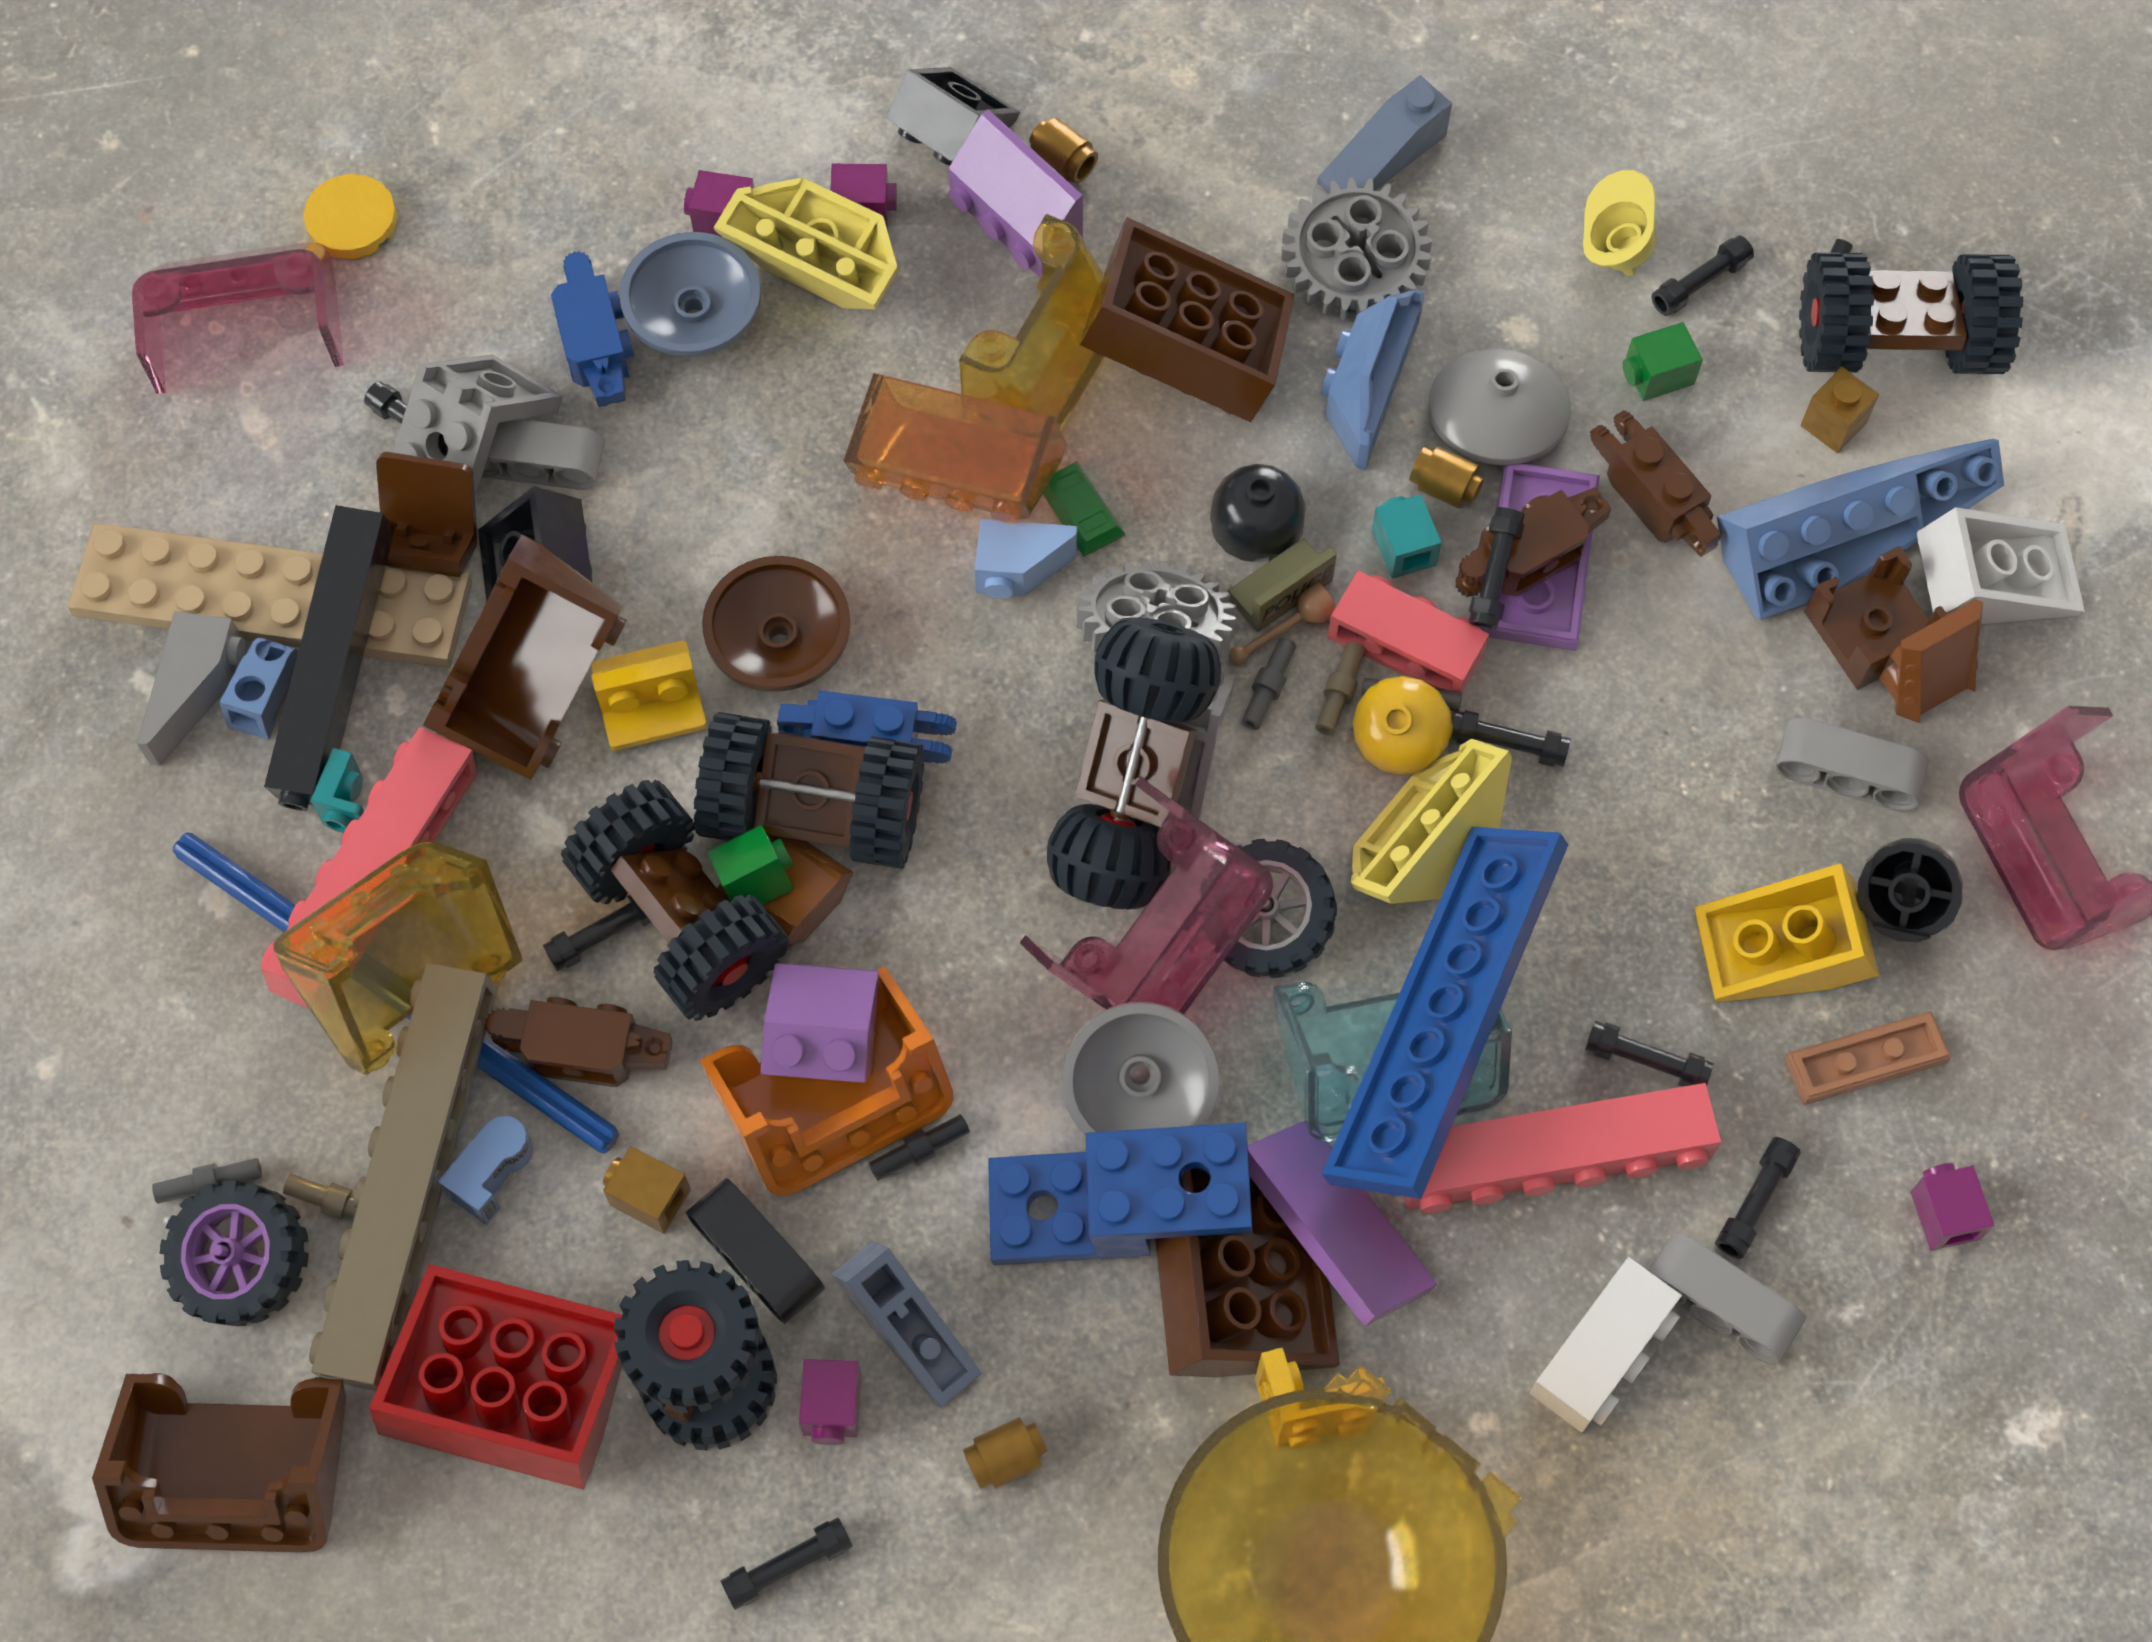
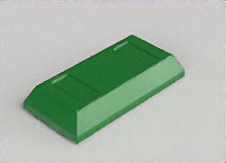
M1077 461L1036 482L1037 487L1062 525L1077 526V548L1083 557L1125 536L1124 531Z

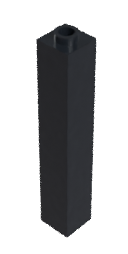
M335 505L264 787L278 799V804L285 808L307 811L308 806L313 805L310 800L333 748L340 750L395 530L383 513Z

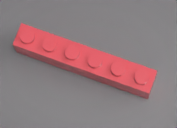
M421 727L417 729L410 742L404 741L399 746L393 760V768L384 781L379 780L373 786L368 797V806L359 820L354 819L348 824L342 837V846L333 860H326L320 867L315 880L316 886L306 901L300 900L291 912L289 927L279 942L274 941L267 948L262 959L261 969L270 992L324 1016L475 779L477 771L472 749Z
M1706 1083L1451 1126L1422 1199L1403 1196L1406 1210L1421 1208V1212L1424 1214H1434L1450 1209L1453 1206L1452 1203L1472 1199L1475 1205H1486L1502 1200L1506 1193L1524 1190L1526 1196H1538L1555 1190V1185L1575 1182L1577 1187H1590L1605 1182L1607 1180L1606 1176L1626 1173L1628 1178L1635 1179L1652 1175L1658 1171V1167L1677 1164L1678 1169L1688 1170L1706 1165L1709 1162V1158L1713 1157L1721 1144Z

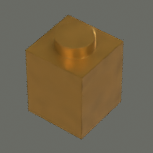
M1841 366L1812 396L1800 426L1838 454L1867 424L1880 394Z
M632 1146L629 1147L623 1159L617 1157L612 1161L603 1178V1185H605L603 1192L610 1206L662 1234L666 1232L691 1190L685 1174Z

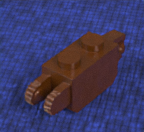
M1623 410L1613 417V422L1625 443L1621 444L1606 426L1598 425L1590 431L1593 445L1609 464L1607 476L1610 484L1658 541L1666 543L1673 538L1677 541L1683 539L1700 557H1703L1718 546L1717 543L1721 539V533L1711 521L1714 515L1708 507L1712 495L1653 426L1645 430L1630 412Z
M1595 487L1567 497L1561 489L1547 498L1543 495L1538 496L1522 508L1521 512L1525 514L1523 521L1525 526L1521 540L1513 541L1501 592L1505 595L1517 597L1581 560L1588 534L1607 520L1611 512L1608 502L1603 499L1601 493ZM1490 524L1481 532L1478 548L1470 552L1469 556L1466 555L1465 558H1462L1459 564L1455 588H1458L1457 592H1460L1461 596L1465 595L1466 598L1478 596L1481 593L1494 535L1488 531Z
M549 997L546 1002L530 1000L528 1011L513 1008L505 1010L504 1007L502 1009L497 1008L495 1011L491 1010L492 1013L487 1014L488 1018L485 1019L487 1023L485 1027L489 1035L491 1034L490 1037L493 1042L504 1050L509 1049L510 1052L522 1053L527 1065L544 1078L618 1087L629 1079L631 1070H666L670 1061L673 1042L671 1035L636 1024L633 1014L628 1013L623 1007L613 1004H599L597 1009L577 1006L574 1001L566 998Z

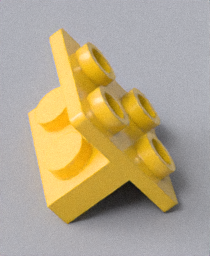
M681 640L593 661L591 665L593 672L591 674L603 715L611 750L618 751L707 728L686 641Z

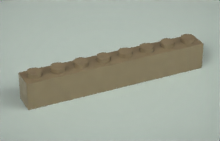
M426 963L423 977H418L413 984L410 1003L414 1009L409 1026H404L398 1036L396 1052L400 1058L395 1076H390L387 1079L383 1090L382 1103L386 1108L381 1125L373 1129L369 1139L368 1155L371 1157L366 1177L359 1179L354 1192V1207L357 1208L352 1228H347L344 1231L340 1241L339 1257L342 1259V1264L337 1280L330 1282L325 1294L324 1308L328 1312L323 1331L315 1335L310 1347L309 1360L313 1364L311 1372L318 1377L343 1379L344 1385L376 1391L411 1308L443 1191L438 1181L449 1169L487 1030L485 1019L488 1018L487 1014L492 1012L497 994V986L486 973Z

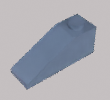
M1421 75L1382 105L1319 175L1317 183L1329 193L1330 181L1332 180L1342 190L1347 189L1349 177L1354 178L1357 188H1364L1368 178H1371L1373 180V190H1377L1446 137L1452 102Z
M871 1241L831 1274L864 1319L940 1408L982 1374L888 1247Z

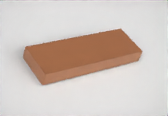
M1929 1011L1789 1052L1784 1060L1804 1106L1948 1063L1952 1057L1933 1013Z

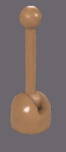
M1319 582L1314 583L1301 593L1297 600V612L1244 647H1233L1229 652L1230 661L1235 665L1244 664L1248 660L1249 654L1300 621L1312 625L1326 623L1330 620L1336 608L1335 602L1322 584Z

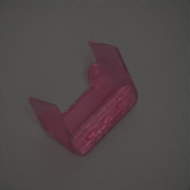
M302 242L163 263L140 276L132 288L136 355L156 394L166 393L160 315L275 296L315 292L318 328L334 367L344 366L335 272L329 252L321 244Z
M2068 705L1965 776L1960 785L1959 799L1968 819L2033 939L2041 947L2048 950L2070 949L2142 922L2152 916V881L2146 876L2134 872L2121 873L2107 881L2061 798L2079 785L2084 774L2083 759L2074 742L2113 717L2109 707Z
M1140 776L1135 785L1170 811V814L1159 828L1157 845L1161 854L1176 865L1117 947L1101 937L1089 936L1079 940L1062 960L1026 935L1020 941V944L1049 972L1106 1010L1130 1002H1152L1171 1007L1185 1014L1269 899L1273 889V879L1266 867Z

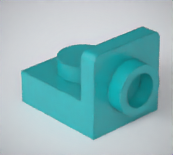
M333 748L310 801L322 824L332 830L344 833L348 824L354 819L359 820L364 812L361 805L353 803L360 794L363 775L352 753Z

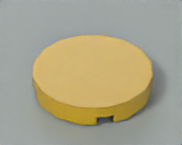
M345 174L330 178L315 188L306 201L303 219L310 240L315 246L317 245L319 248L324 249L325 254L339 259H357L369 256L379 250V244L384 242L387 237L390 240L396 230L398 214L391 193L380 181L367 175Z

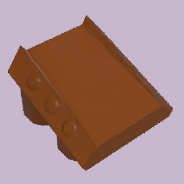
M1977 599L1971 601L1903 639L1900 645L1893 651L1890 657L1894 663L1881 673L1879 680L1895 700L1896 715L1920 723L1921 714L1965 689L1975 692L1983 602Z
M767 835L771 843L781 839L794 864L793 867L785 870L794 889L763 904L764 908L789 938V944L786 947H790L795 943L804 942L841 903L853 871L807 841ZM720 882L717 889L723 891L727 895L725 889L723 888Z

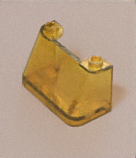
M1047 213L1035 231L1033 238L1034 252L1043 261V274L1037 283V294L1040 297L1017 336L1014 337L998 330L982 331L972 338L959 359L963 420L1033 449L1045 448L1058 438L1104 356H1100L1094 351L1080 346L1087 317L1104 274L1077 229L1070 223Z
M422 842L403 850L285 931L273 944V950L280 967L345 1063L351 1069L365 1075L384 1067L389 1062L390 1057L394 1055L397 1049L393 1034L388 1030L412 1014L414 1009L410 1003L412 987L418 977H423L426 963L486 973L495 984L501 981L508 971L523 961L487 860L437 842Z

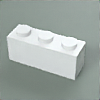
M1628 1256L1537 1379L1529 1394L1581 1433H1583L1592 1420L1601 1426L1620 1401V1399L1611 1394L1618 1383L1624 1378L1632 1384L1649 1361L1650 1357L1642 1352L1653 1336L1662 1342L1681 1317L1672 1309L1682 1295Z

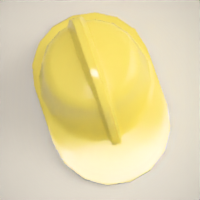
M1620 170L1607 175L1596 184L1587 198L1584 213L1583 249L1585 256L1591 263L1622 271L1628 277L1634 276L1636 268L1650 258L1657 244L1655 192L1652 183L1644 174L1635 170Z

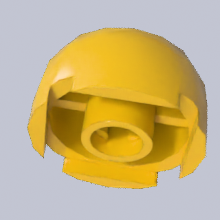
M1408 676L1386 678L1370 687L1357 703L1352 722L1355 743L1364 758L1381 771L1398 776L1418 773L1441 758L1443 752L1448 747L1453 731L1450 709L1439 691L1424 680Z

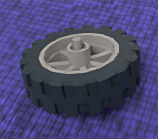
M1265 839L1251 840L1252 844L1243 847L1239 844L1228 850L1230 854L1223 859L1219 858L1213 864L1211 874L1208 878L1205 877L1202 883V897L1198 906L1199 915L1206 938L1217 954L1228 965L1236 970L1244 971L1247 975L1253 977H1260L1261 975L1279 978L1284 977L1285 973L1292 971L1296 973L1307 967L1306 964L1313 958L1317 959L1325 950L1324 945L1328 939H1331L1334 933L1337 903L1332 884L1324 868L1312 858L1309 852L1301 847L1292 846L1290 842L1276 839L1274 842L1266 841ZM1273 872L1281 875L1272 892H1267L1264 890L1258 874ZM1251 878L1257 892L1254 900L1234 895L1240 885ZM1289 879H1292L1300 887L1304 897L1278 901ZM1231 904L1254 909L1255 912L1234 926L1231 917ZM1305 907L1304 918L1299 928L1295 927L1283 916L1284 910ZM1260 920L1263 922L1262 945L1251 942L1241 935ZM1276 923H1279L1292 934L1283 942L1271 944V927Z

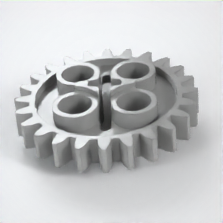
M1349 177L1347 189L1341 190L1338 184L1332 180L1330 181L1329 194L1325 195L1320 189L1314 188L1312 203L1301 198L1299 200L1298 213L1289 214V228L1284 229L1282 243L1285 246H1282L1281 260L1288 262L1286 263L1285 276L1287 278L1296 277L1293 291L1298 293L1308 289L1306 300L1308 306L1321 300L1324 302L1323 315L1326 316L1333 307L1340 308V319L1345 321L1350 310L1356 311L1358 314L1388 296L1416 290L1415 285L1423 286L1427 273L1425 270L1430 268L1432 255L1428 253L1431 251L1433 241L1432 238L1425 236L1427 235L1428 221H1417L1420 210L1419 206L1404 208L1407 194L1402 193L1393 199L1389 197L1390 184L1387 183L1378 192L1373 190V180L1371 178H1368L1364 188H1357L1354 178ZM1364 217L1369 219L1371 223L1360 224L1353 219ZM1319 240H1327L1333 243L1334 245L1330 247H1322L1317 245L1315 242ZM1384 251H1390L1395 253L1398 257L1394 259H1388L1383 257L1379 253ZM1346 274H1352L1359 277L1361 280L1356 282H1349L1344 280L1341 276Z
M1143 560L1142 568L1138 569L1129 562H1124L1123 572L1107 567L1106 577L1094 574L1092 584L1083 585L1082 595L1078 596L1076 627L1082 630V641H1092L1091 651L1095 653L1103 636L1117 621L1128 617L1156 619L1189 628L1208 637L1216 646L1220 659L1222 649L1229 650L1231 638H1234L1236 606L1229 603V592H1219V582L1215 581L1204 584L1205 573L1203 572L1189 576L1187 575V566L1183 565L1176 571L1170 570L1169 564L1166 561L1159 568H1152L1148 560Z

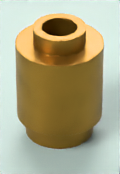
M1052 118L1048 122H1040L1031 133L1029 139L1031 149L1065 180H1073L1075 183H1080L1094 169L1098 160V153L1093 150L1092 143L1059 118Z
M1424 446L1415 461L1409 481L1418 485V491L1460 509L1465 501L1471 504L1474 503L1481 490L1484 478L1478 475L1480 465L1443 448L1437 447L1433 450Z
M1020 1417L973 1438L974 1444L963 1449V1453L980 1490L992 1484L997 1489L1041 1468L1042 1464L1038 1456L1047 1453L1046 1446L1035 1423L1024 1426Z

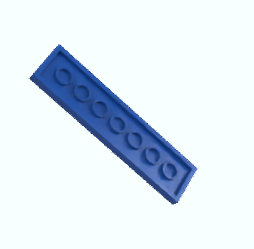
M1471 827L1321 1173L1330 1185L1422 1199L1567 850L1568 843L1561 833Z

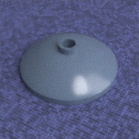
M703 232L677 233L651 243L630 262L620 286L621 309L624 319L634 335L644 344L659 352L682 357L714 353L737 341L754 322L761 302L760 279L750 257L733 242L723 237ZM692 309L701 310L697 313H688Z

